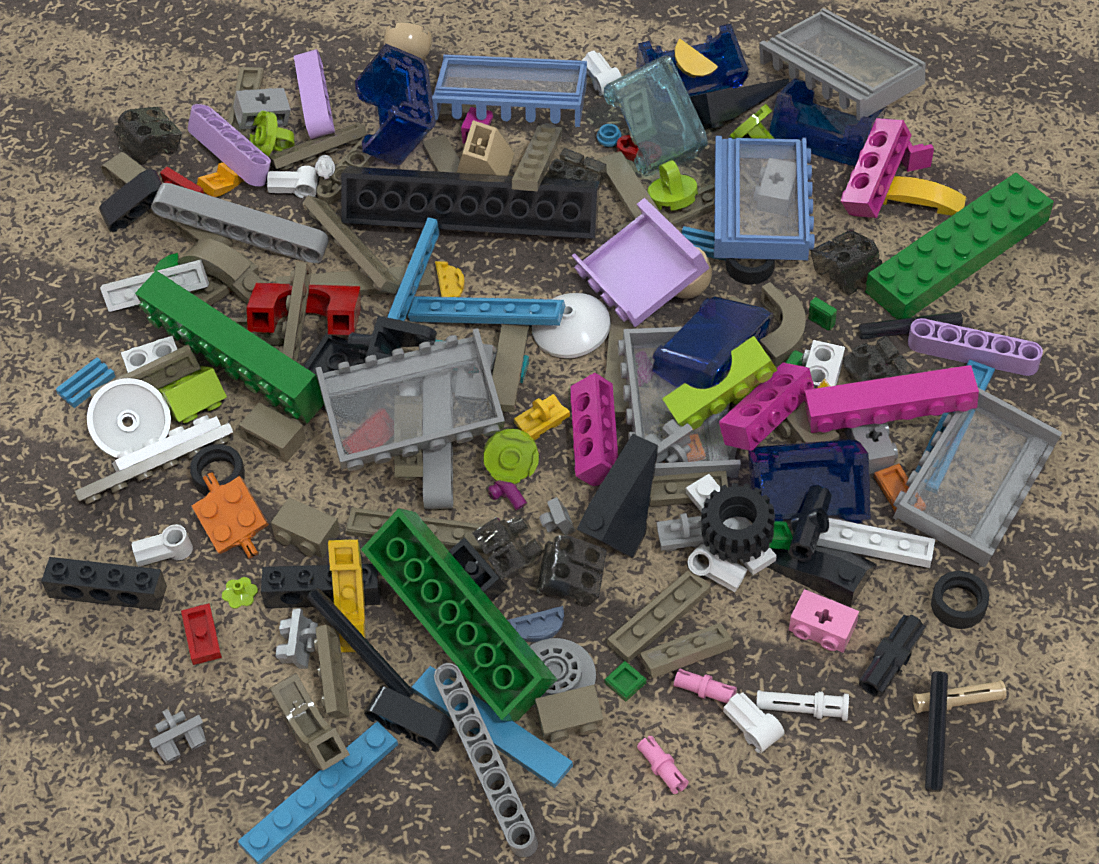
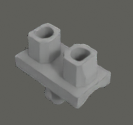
M672 419L662 427L661 433L666 439L660 441L654 433L645 437L644 439L659 446L656 463L664 461L666 463L688 462L686 454L691 452L688 444L691 443L689 434L693 432V428L689 424L682 427Z
M683 513L680 514V519L656 522L661 551L671 552L676 551L677 548L691 546L697 548L699 545L704 544L701 531V516L687 518V514Z
M301 608L293 609L292 618L280 620V634L289 640L288 643L277 646L276 658L282 664L294 663L299 669H308L310 652L315 651L314 640L317 638L315 627H318V624L306 618Z
M166 709L162 711L165 720L155 724L158 732L170 728V730L149 740L153 751H157L167 764L181 756L174 742L183 737L186 738L191 750L206 744L202 729L204 727L200 715H197L176 726L177 723L186 719L183 711L171 716L169 710Z

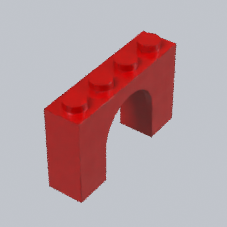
M256 283L247 305V330L250 332L274 333L278 321L289 313L286 310L287 296L291 295L293 286L279 283ZM309 286L306 313L326 316L328 334L350 335L356 331L361 311L360 286Z

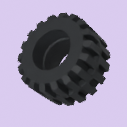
M732 483V487L728 488L726 485L720 486V492L716 490L711 492L710 499L706 498L704 508L701 511V531L705 546H710V552L713 555L719 553V559L723 561L730 558L731 563H737L739 559H743L744 563L750 562V557L752 556L755 559L759 558L761 551L766 552L769 549V543H772L774 537L775 515L773 504H770V498L767 495L762 496V490L757 487L752 490L749 484H744V487L738 486V483ZM731 517H744L753 524L745 529L737 530L727 527L723 522Z

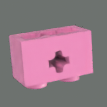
M804 589L791 615L789 631L793 632L800 639L816 641L829 651L838 650L844 653L857 625L859 611Z

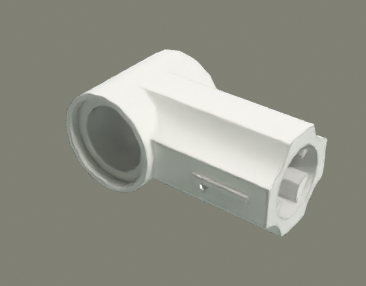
M591 51L582 59V61H587V73L592 79L594 89L599 90V96L623 87V79L619 70L616 67L611 68L600 53Z
M301 166L297 172L270 171L267 176L268 192L295 193L299 198L308 195L314 197L316 195L319 175L315 168L311 166Z
M181 525L168 526L162 534L132 542V549L138 567L168 558L183 560L193 550L187 532Z
M705 544L699 545L688 558V567L694 574L699 576L705 575L733 592H736L748 570L738 563H731L729 558L725 561L719 559V553L713 555L710 552V546L706 547ZM698 554L708 557L709 565L702 564L698 559Z
M737 693L724 706L723 712L743 731L749 745L753 744L756 747L754 750L757 753L765 751L785 734L780 722L769 713L764 714L744 693Z

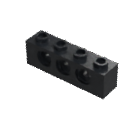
M49 557L41 580L49 598L160 611L167 588L161 569Z
M372 563L362 564L365 605H381L380 572ZM330 565L262 567L261 595L265 609L314 607L307 599V595L316 587L320 588L334 603Z

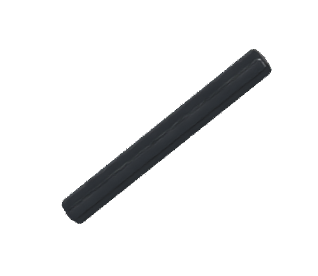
M318 587L313 589L307 595V599L388 688L411 698L414 694L411 687Z

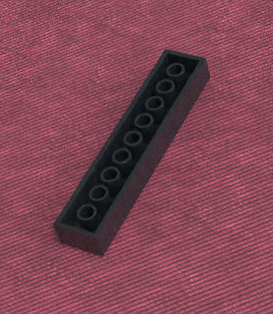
M347 166L341 173V223L424 228L429 217L437 219L438 229L595 239L598 229L600 181L543 178L538 191L512 189L513 176Z

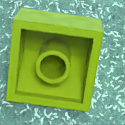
M200 366L201 369L157 389L165 398L169 406L170 415L175 421L187 423L198 417L197 412L205 408L207 411H210L222 405L221 400L227 398L213 368Z

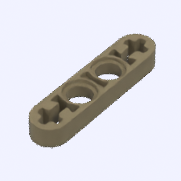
M376 134L364 136L336 165L335 171L329 176V179H323L316 189L318 199L326 201L327 204L337 202L341 198V180H338L337 177L341 175L347 166L370 167L383 152L382 138ZM355 159L364 160L363 163L358 165L351 163Z

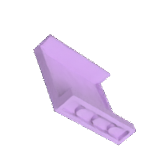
M645 198L637 203L642 214L582 261L575 253L572 255L577 263L574 268L581 278L585 279L588 277L589 280L587 282L596 293L601 291L603 293L601 297L610 308L614 305L616 307L615 312L623 322L628 320L634 327L638 326L709 269L702 253Z

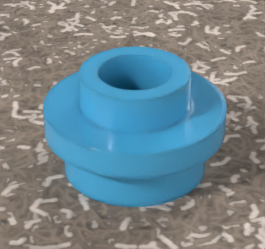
M604 124L597 132V141L606 147L617 145V141L621 137L620 130L614 124Z

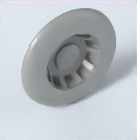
M560 638L544 639L530 645L532 650L558 679L550 687L555 690L548 689L542 697L595 684L596 669L594 662L588 652L580 645Z

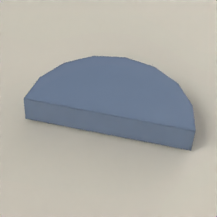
M563 606L509 619L508 621L525 641L538 642L550 639L557 634L564 622Z

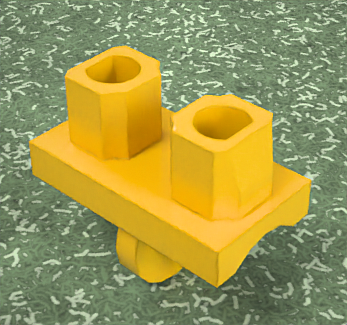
M552 394L543 401L539 398L532 402L533 407L514 418V424L521 431L528 433L536 440L550 428H555L562 424V421L570 416V411L562 406L557 397Z

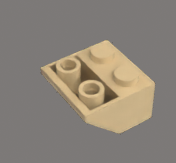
M473 120L457 173L508 176L514 152L497 128Z

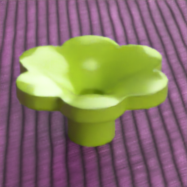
M242 577L239 580L233 579L227 582L226 589L222 592V599L227 601L233 609L241 606H250L254 602V596L258 593V588L256 585L251 584V580L247 577Z

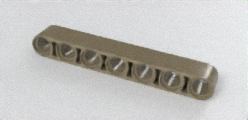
M124 152L118 153L101 166L105 177L108 180L112 179V183L120 189L139 173L146 170ZM152 208L148 210L155 217L159 216L153 212ZM159 216L164 224L172 230L176 229V233L189 243L195 244L201 239H212L229 247L233 245L231 238Z

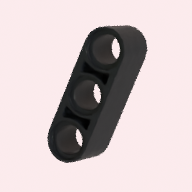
M149 169L139 173L99 206V211L110 232H116L120 228H127L151 209L154 198L162 184L157 171Z
M383 686L379 687L364 710V715L371 722L376 720L384 728L398 735L403 733L406 735L405 738L425 748L428 745L432 747L431 751L439 752L454 728V723L444 714Z

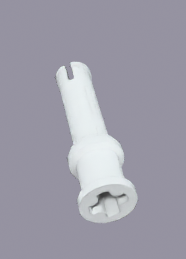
M760 690L757 692V707L759 709L814 714V717H817V719H822L823 716L840 717L842 721H847L849 694L831 696L824 695L823 692L818 691L813 696L763 692ZM774 701L795 702V703H800V704L781 703V702H774Z

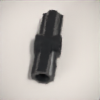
M819 485L811 486L801 512L793 514L791 525L794 534L788 549L792 559H798L801 562L810 561L815 552L820 534L828 532L829 518L827 511L832 498L828 488H823Z
M912 614L903 615L888 638L884 637L874 653L873 661L859 680V686L865 692L874 697H882L896 674L902 673L901 667L903 665L906 666L909 662L912 650L926 629V626L923 625L919 618Z

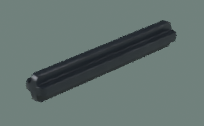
M951 312L859 324L858 334L860 339L909 334L912 322L917 319H928L962 326L963 317L961 312Z
M934 671L932 673L930 685L925 789L931 792H941L943 788L948 673L942 671Z

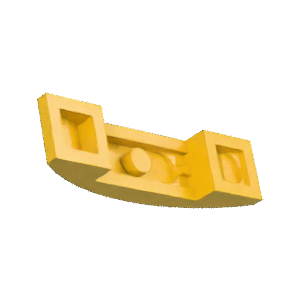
M894 176L883 204L886 205L888 199L938 208V214L953 216L964 208L966 196L936 182L919 178Z
M329 540L330 570H332L334 604L366 638L364 586L359 540ZM339 634L341 652H356Z

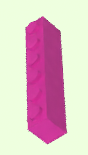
M968 365L805 390V409L811 433L829 432L835 429L856 428L875 423L883 424L888 421L911 420L915 417L968 411L977 408L979 390L972 366Z

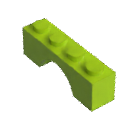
M755 336L731 351V369L721 383L708 389H697L684 383L662 398L680 426L683 427L689 424L693 430L699 428L704 420L713 414L721 413L729 403L746 396L751 388L759 383L768 381L773 376V373L778 371Z

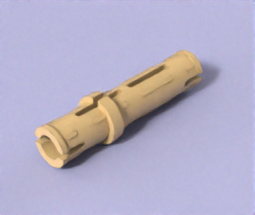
M1000 680L998 682L948 689L947 711L955 706L1000 699L1005 700V684ZM930 692L914 694L913 705L916 713L929 711Z

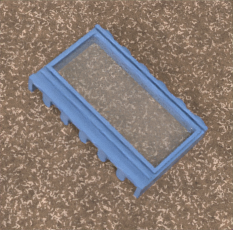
M443 55V63L434 95H432L433 120H438L442 103L452 104V116L455 119H459L462 116V104L476 105V116L479 120L486 118L487 105L501 106V118L503 121L511 119V106L526 107V120L528 122L535 121L536 108H550V120L554 124L560 122L561 109H575V127H580L587 85V61Z
M716 136L714 258L808 260L809 250H814L815 235L810 234L814 229V216H809V214L813 213V199H808V197H812V182H808L812 176V165H807L811 162V148H806V138H802V141H800L799 139H722V136Z

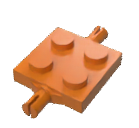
M214 473L207 474L209 477L205 475L203 480L210 492L205 498L193 504L192 508L219 554H222L233 547L242 546L248 559L252 558L253 555H258L259 552L256 550L251 539L257 532L269 524L243 478L239 476L231 482L220 486Z

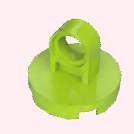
M767 104L763 105L760 110L750 116L729 137L732 139L742 138L748 133L751 138L774 139L761 123L772 110Z
M262 110L257 114L253 125L257 126L255 135L250 134L249 141L266 156L269 157L272 150L282 151L283 149L295 146L294 133L288 129L278 127L275 113Z
M673 160L659 165L660 178L652 182L647 191L657 208L662 210V206H670L671 210H678L692 204L695 201V195H698V186L695 179L687 175H681L678 166Z
M504 429L496 432L488 439L484 447L483 462L485 468L497 481L501 480L513 484L519 483L521 479L526 478L528 475L530 477L538 466L539 452L535 440L528 433L519 429Z

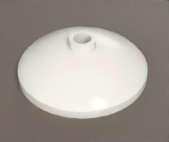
M568 293L553 298V300H564L566 307L560 326L532 325L533 338L542 351L554 357L575 358L586 355L598 348L608 336L611 322L609 312L600 300L583 293Z
M125 378L106 384L94 395L87 411V427L92 440L103 452L115 458H118V453L132 448L135 452L144 448L142 443L152 438L158 437L159 441L165 439L170 429L171 416L165 398L154 386L138 379ZM125 418L130 419L132 426H124L122 420Z

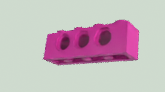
M876 118L873 127L869 131L865 146L860 151L856 167L851 172L846 190L842 193L841 203L849 215L877 218L912 136L904 120Z
M788 363L779 365L777 367L778 371L773 373V376L768 381L760 383L719 421L724 444L752 451L805 400V390L814 389L810 368Z
M593 373L570 386L576 477L591 486H598L604 481L617 460L618 447L613 384L597 373Z

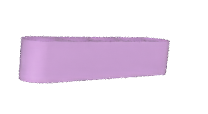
M315 49L295 55L294 61L304 120L310 139L335 133L323 64L318 50Z
M202 104L193 105L187 128L189 133L245 182L253 186L265 185L271 163L270 158L212 108Z
M928 319L913 321L908 337V346L915 352L968 363L970 359L997 370L1025 376L1034 375L1038 371L1043 354L1041 346L1032 341Z

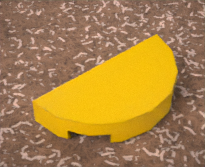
M679 38L674 52L677 67L684 74L696 78L709 76L717 70L718 66Z
M435 261L441 297H460L465 286L462 271L459 268L456 269L448 265V262Z

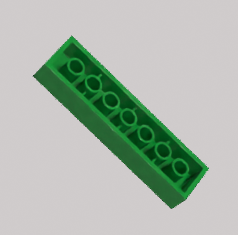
M1015 172L868 273L865 293L896 319L911 318L1048 222L1054 201Z
M157 270L135 292L140 301L139 307L148 314L147 320L158 329L163 327L169 336H173L175 341L181 339L185 342V345L189 344L193 353H202L214 367L220 365L232 379L237 380L239 378L244 381V385L253 393L257 394L259 391L265 395L264 398L272 406L277 407L280 405L283 407L289 417L297 420L301 419L308 424L323 406L324 401L316 374Z
M398 508L362 547L361 550L502 721H519L535 704V699L542 697L558 680L416 512Z

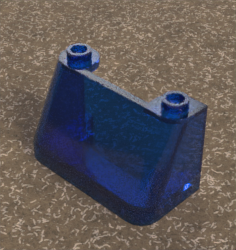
M731 23L719 26L720 33L712 38V35H707L706 43L691 46L718 66L717 70L709 76L692 78L684 74L677 67L674 50L663 52L661 46H656V49H653L650 41L638 43L636 67L639 76L656 102L669 103L672 100L727 88H738L744 84L748 77L749 69Z
M794 78L777 94L769 133L774 139H799L802 141V138H806V148H811V154L847 165H856L859 160L860 151L865 146L876 118H884L887 106L868 117L863 116L859 121L855 115L813 103L815 97L814 88L809 90L806 87L805 81Z
M716 296L711 299L706 298L701 304L699 311L664 346L660 345L655 350L652 357L654 359L652 371L677 388L684 383L697 389L711 388L712 385L715 386L722 382L725 372L731 367L732 350L755 336L758 342L767 336L773 314L759 306Z
M847 439L760 446L755 447L752 451L748 450L751 489L754 490L757 487L762 490V496L767 495L770 498V504H773L775 521L783 522V519H792L793 514L801 512L809 488L814 485L828 488L832 494L827 511L828 516L839 515L841 519L857 524L862 523L863 520L871 519L869 453L859 441Z

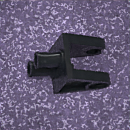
M378 316L373 333L370 335L352 332L348 338V346L351 350H359V358L362 361H365V358L370 355H376L377 360L391 357L393 350L402 347H418L423 342H430V345H434L437 332L425 325ZM425 376L418 377V378H414V379H410V380H406V381H419V380H424V379H425Z

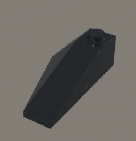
M787 78L682 98V101L695 109L698 114L699 125L709 124V128L724 126L723 121L734 119L788 85L790 80Z
M632 434L589 503L577 527L579 532L631 558L635 557L647 531V516L651 503L650 495L659 447L657 444Z
M816 545L811 560L807 562L792 559L788 549L771 548L776 554V561L767 566V568L851 608L877 564L853 552Z

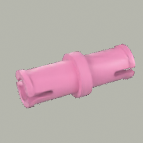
M682 668L679 669L674 680V687L697 693L698 697L702 699L709 697L724 703H728L730 698L736 695L737 687L712 680L710 675L706 674L703 677L685 671Z
M648 736L647 739L641 740L637 749L652 765L651 770L653 773L660 775L673 794L678 793L676 788L680 792L683 791L689 781L674 765L673 757L662 750L653 736Z

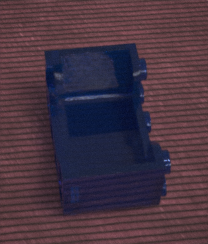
M385 43L355 80L358 98L362 102L369 103L378 108L380 128L374 135L368 134L362 139V152L391 164L401 165L433 129L436 121L429 71L426 63L413 54Z

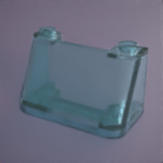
M668 55L660 57L606 84L604 87L606 102L609 105L612 104L613 107H620L639 150L634 162L639 172L643 173L644 177L659 172V165L673 160L677 165L695 158L707 146L708 140L705 130L677 69Z

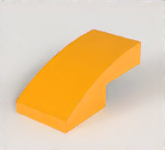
M223 162L218 164L217 172L198 177L197 185L203 188L204 192L209 196L218 197L231 191L244 180Z

